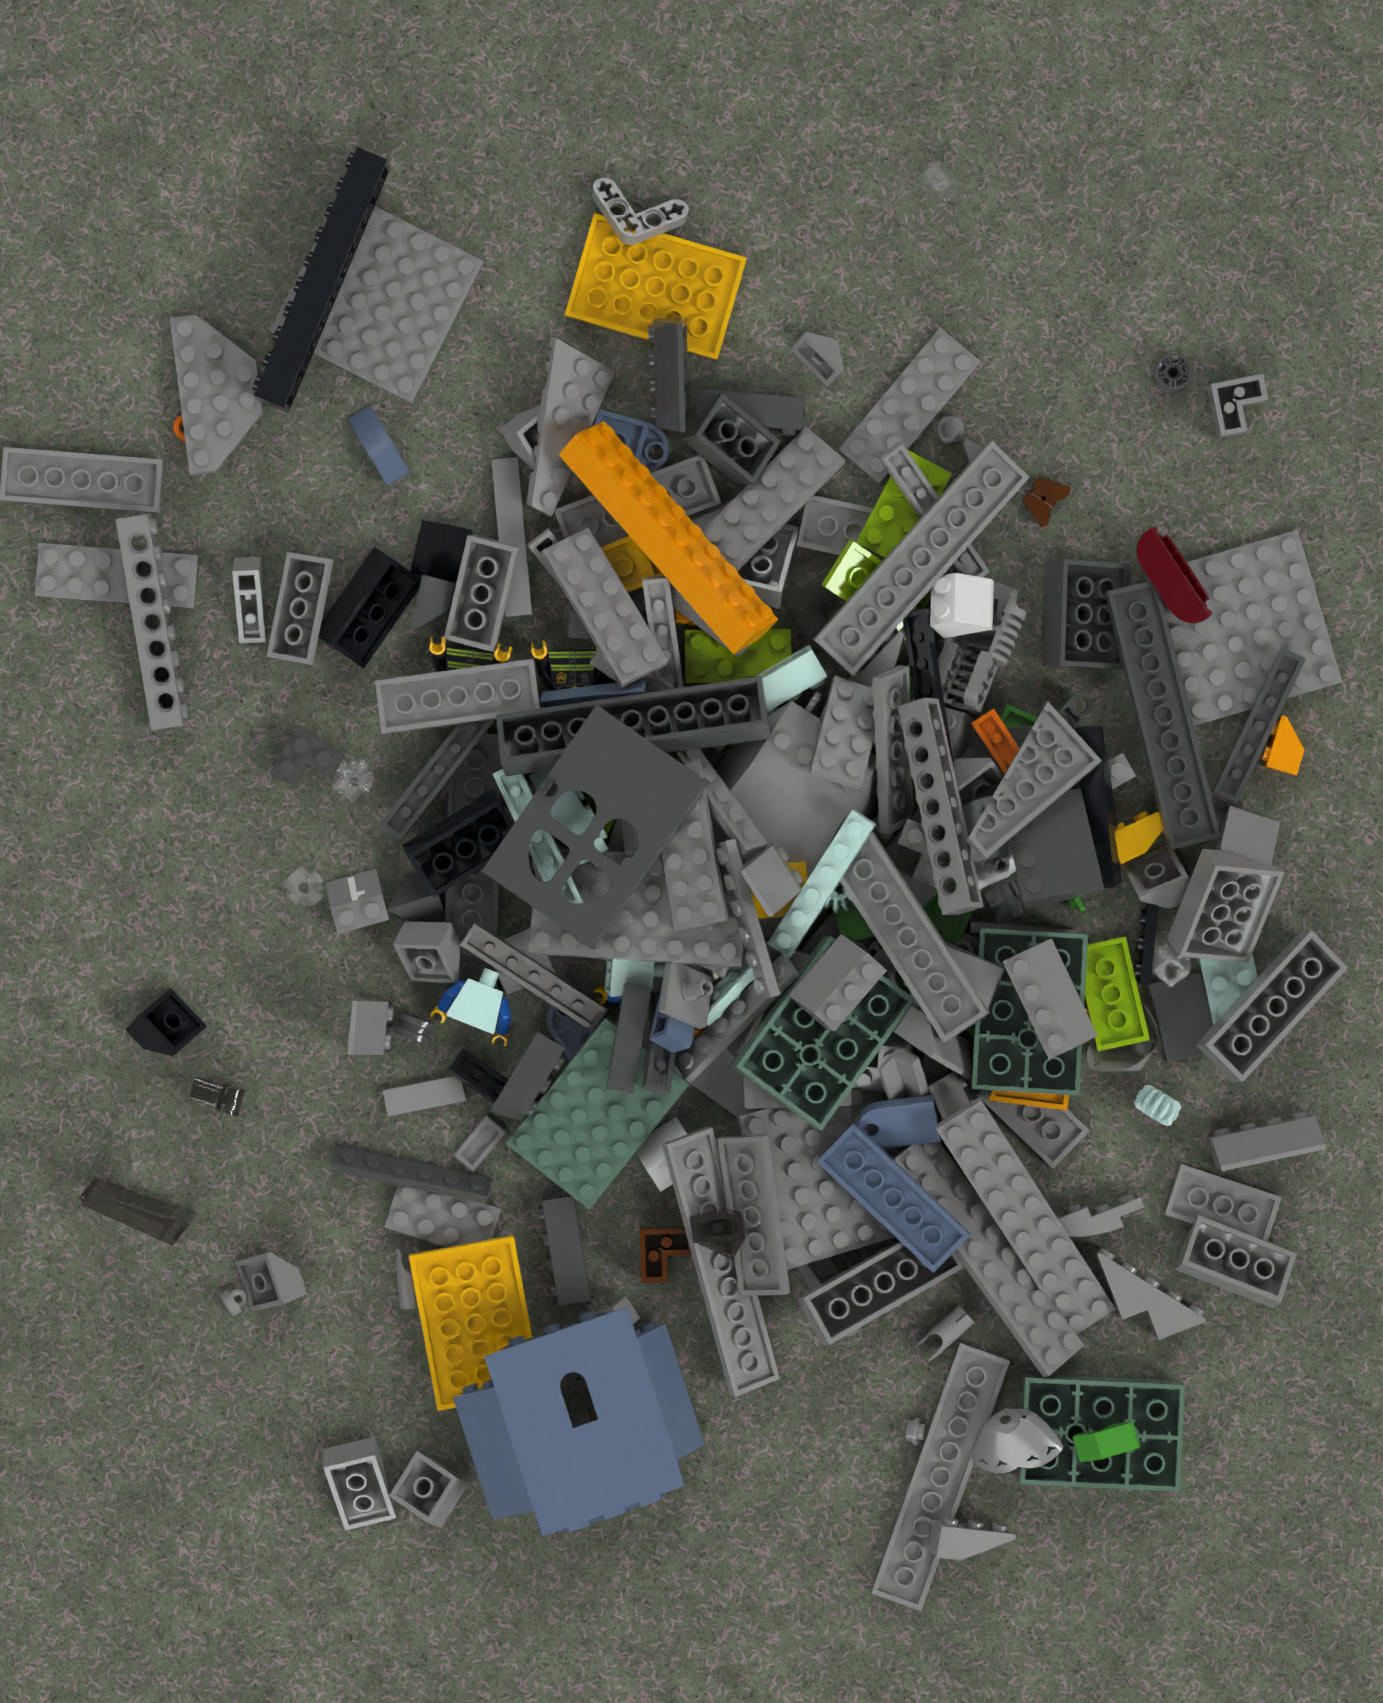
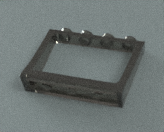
M97 1177L78 1198L82 1201L81 1205L171 1246L179 1239L196 1214L194 1209L160 1201L103 1178L100 1180Z

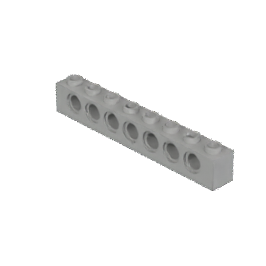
M151 513L117 518L116 525L151 730L183 726L186 723L185 719L189 718L187 703H182L181 693L185 692L182 676L178 677L176 666H180V657L178 650L174 651L172 640H176L174 625L169 624L168 614L171 613L170 599L164 596L163 587H167L165 572H160L159 561H162L163 557L161 546L156 545L154 535L158 534L156 518H151ZM136 535H142L147 540V545L143 550L136 548L134 545ZM141 561L148 562L151 566V573L148 576H143L138 571V565ZM145 588H151L155 591L156 598L153 602L144 600L142 594ZM150 614H155L160 619V626L156 629L151 628L147 624V618ZM153 641H160L164 644L165 650L162 655H157L152 651L151 645ZM158 667H164L168 670L169 678L167 681H161L157 678L156 670ZM163 693H168L173 697V705L171 707H165L161 704L160 697Z
M922 698L898 706L899 723L903 729L905 739L904 747L909 757L910 774L914 780L916 790L915 798L920 808L921 826L926 836L927 853L931 859L932 877L936 883L938 905L942 910V915H959L982 908L984 906L971 846L966 842L968 833L939 699Z

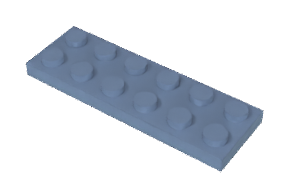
M855 1122L817 1160L818 1164L933 1273L971 1234Z

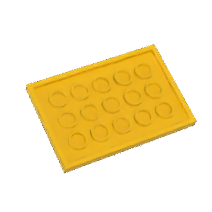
M594 213L565 311V317L649 341L648 326L653 325L654 319L687 318V352L717 361L747 257L665 233L634 245H627L619 240L603 215Z
M514 1235L409 1254L437 1411L456 1408L453 1397L463 1393L461 1388L477 1383L478 1387H482V1383L492 1380L484 1356L500 1351L499 1349L509 1345L508 1340L521 1335L524 1336V1339L532 1338Z

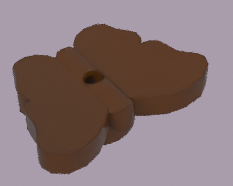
M1037 478L1033 484L1034 489L1022 498V502L1027 510L1031 512L1038 525L1043 528L1050 521L1051 509L1055 507V502L1066 498L1071 492V487L1058 482L1052 483L1049 479ZM1042 496H1044V497L1046 498L1045 501H1042V500H1041V497H1042Z

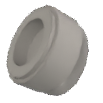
M946 416L940 420L938 434L943 442L955 443L962 440L964 425L961 418Z
M235 1289L230 1293L228 1290H225L219 1295V1298L231 1316H235L241 1312L240 1307L246 1302L247 1296L242 1289ZM240 1296V1299L235 1301L234 1297Z

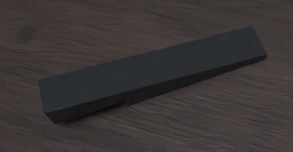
M1079 726L1075 728V732L1102 760L1099 765L1080 780V787L1104 888H1115L1122 881L1114 832L1118 828L1103 727Z

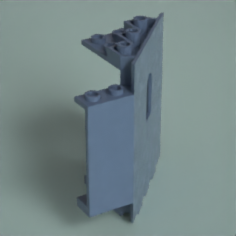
M627 1307L597 1315L595 1311H590L579 1315L580 1320L571 1325L560 1327L559 1323L546 1326L544 1327L545 1332L536 1337L524 1339V1336L521 1335L508 1340L509 1345L499 1349L500 1351L484 1356L492 1380L482 1383V1387H478L477 1383L461 1388L463 1393L454 1396L453 1400L492 1520L534 1511L542 1537L557 1531L558 1533H563L568 1530L570 1533L590 1526L591 1523L602 1519L607 1520L626 1513L625 1511L638 1506L643 1507L660 1501L666 1492L685 1486L677 1460L703 1446L704 1441L666 1324L655 1326L654 1322H650L634 1330ZM571 1372L579 1373L585 1379L597 1416V1420L574 1428L572 1427L560 1388L562 1378Z

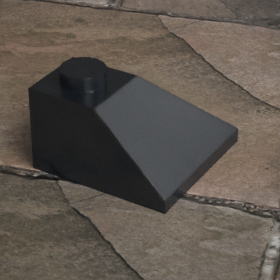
M422 520L410 572L457 583L467 536L473 535V530Z
M170 988L139 1014L125 1030L143 1049L174 1056L202 1032L207 1025Z

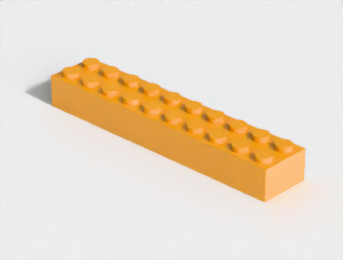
M604 421L577 433L558 454L733 654L759 640L778 621L772 609L764 604L756 595L754 589L738 574L736 568L727 562L720 554L719 549L705 537L700 527L690 520L685 514L684 509L676 504L667 493V490L650 474L648 468L639 462L633 455L632 450L617 437L615 431Z

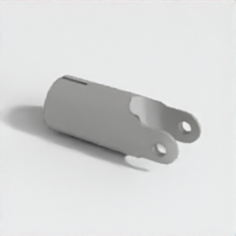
M412 1247L411 1253H418L417 1248ZM396 1249L395 1261L399 1308H418L411 1269L409 1271L405 1270L402 1264L401 1252L399 1249Z
M958 1305L921 1338L916 1347L920 1346L928 1337L939 1335L942 1339V1346L928 1361L933 1360L975 1322Z

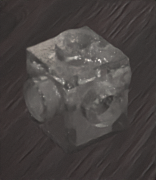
M351 756L348 761L343 760L335 770L337 775L333 779L332 788L354 803L361 792L366 794L374 783L372 780V766L363 758L356 759L354 756Z
M301 865L282 883L290 891L287 896L296 906L302 904L305 907L310 903L313 907L324 897L321 892L325 889L322 885L325 880L314 869L310 872L304 865ZM304 883H307L309 885V891L307 893L303 892L302 885Z
M1169 942L1166 945L1161 944L1154 951L1152 971L1168 986L1172 987L1190 973L1191 957H1180Z

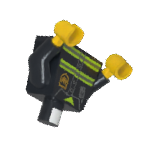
M431 637L429 644L436 672L507 663L512 652L511 646L508 652L501 651V643H498L495 652L446 645L445 647V637H442L441 644H434L433 637Z
M542 640L543 648L537 650L534 648L533 642L531 643V653L535 659L537 673L549 689L562 690L600 685L606 677V674L590 664V659L598 648L547 650L546 642Z

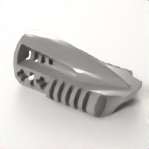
M994 583L992 630L938 640L937 645L942 648L938 665L946 708L966 713L972 717L982 716V707L998 666L1007 665L1008 659L1005 657H1010L1012 653L1010 649L1014 648L1015 645L1013 640H1016L1018 637L1016 631H1020L1022 627L1019 622H1024L1027 614L1016 604L1018 592L1015 589L1004 584ZM948 694H952L951 699L947 698Z

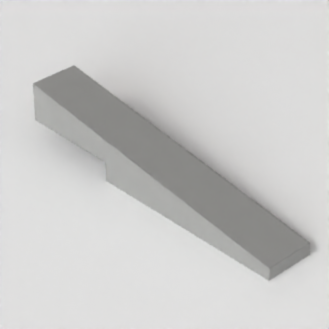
M518 457L492 460L498 538L499 541L519 548L506 603L505 617L532 616Z

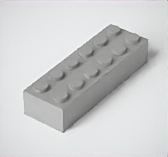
M1312 930L1300 931L1197 1042L1196 1046L1231 1082H1243L1348 967Z
M898 1240L798 1297L797 1300L822 1346L831 1345L963 1269L964 1265L953 1252L933 1273Z

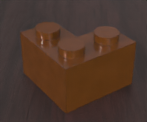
M640 1227L641 1283L668 1282L667 1256L692 1255L685 1227Z

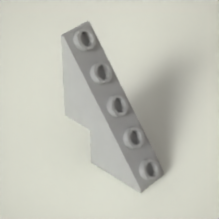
M1101 1247L1100 1251H1095L1122 1320L1146 1311L1154 1333L1159 1340L1206 1322L1203 1317L1205 1311L1192 1303L1190 1307L1180 1302L1182 1297L1170 1289L1167 1293L1158 1289L1160 1283L1147 1275L1145 1279L1135 1274L1137 1269L1125 1261L1122 1265L1113 1261L1115 1255Z

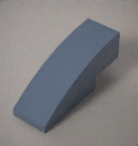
M371 406L348 418L387 486L410 474L409 469Z

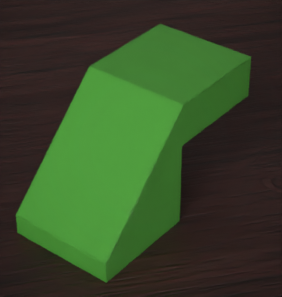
M1133 1421L1111 1424L1100 1431L1080 1433L1073 1436L1079 1462L1100 1460L1140 1447Z

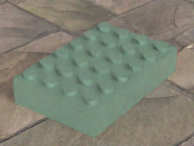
M980 928L979 957L1005 970L988 1008L990 1013L975 1023L972 1089L1080 1095L1082 1044L1048 1059L1003 961L1052 938L1084 1006L1088 934Z
M823 936L798 971L799 977L784 990L730 1065L814 1129L821 1131L915 1001L914 998L885 976H882L834 1032L827 1031L790 998L788 994L835 941L831 936Z
M604 1016L549 1085L546 1092L537 1100L538 1105L531 1117L526 1114L506 1139V1144L589 1210L689 1086L688 1081L684 1080L682 1076L673 1070L671 1092L667 1096L642 1089L647 1049L642 1045L634 1093L630 1094L606 1089L617 1027L606 1016Z
M1022 1374L1021 1409L1034 1412L1043 1419L1057 1434L1063 1448L1053 1460L1043 1466L1036 1468L1018 1467L1017 1480L1020 1484L1180 1492L1185 1385L1181 1381L1064 1375H1050L1044 1378L1041 1374ZM1133 1421L1140 1444L1138 1449L1100 1460L1079 1462L1073 1436L1080 1433L1100 1431L1111 1424ZM1048 1447L1047 1454H1049L1052 1449H1055V1447ZM1031 1455V1457L1027 1459V1461H1030L1032 1459L1037 1460L1038 1458Z

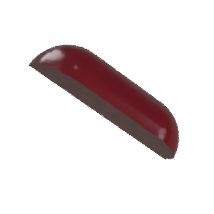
M1152 527L1144 532L1137 543L1136 549L1139 564L1172 614L1187 623H1200L1208 619L1212 615V611L1207 608L1206 604L1209 596L1172 539L1168 535L1162 537L1157 533L1156 527Z

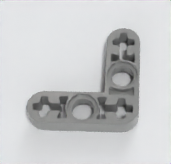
M599 178L593 184V200L619 240L624 244L634 245L682 226L687 220L689 208L682 200H670L635 214L613 180ZM619 207L624 211V214L614 215L610 209ZM649 218L658 219L660 225L651 226L646 220Z

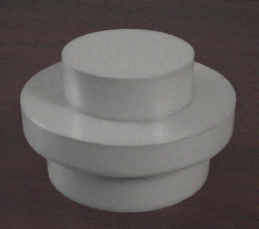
M915 1418V1420H908L906 1440L911 1441L914 1445H918L920 1440H924L925 1424H921L920 1418Z

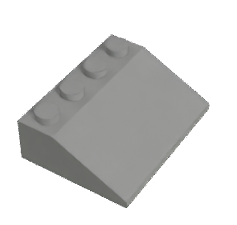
M1202 849L1167 940L1180 957L1248 963L1285 872L1282 869L1227 851Z

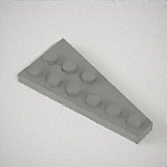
M1049 702L1044 706L966 840L984 861L1102 761Z

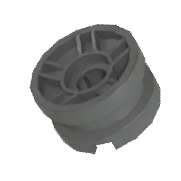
M1171 353L1163 356L1154 367L1153 377L1155 383L1166 392L1181 390L1189 383L1192 377L1190 362L1181 354ZM1176 368L1177 376L1174 378L1168 375L1169 369Z
M401 1012L399 1017L401 1020L400 1024L396 1025L394 1032L409 1039L429 1044L431 1039L429 1036L430 1031H434L436 1024L420 1017L418 1019L415 1015Z

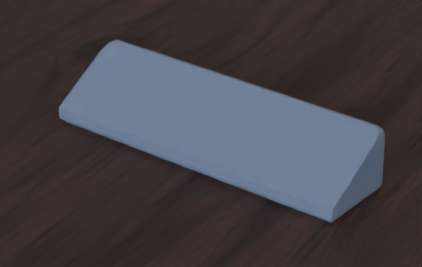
M640 679L622 688L617 682L542 692L540 703L543 708L643 694L649 693L646 680Z

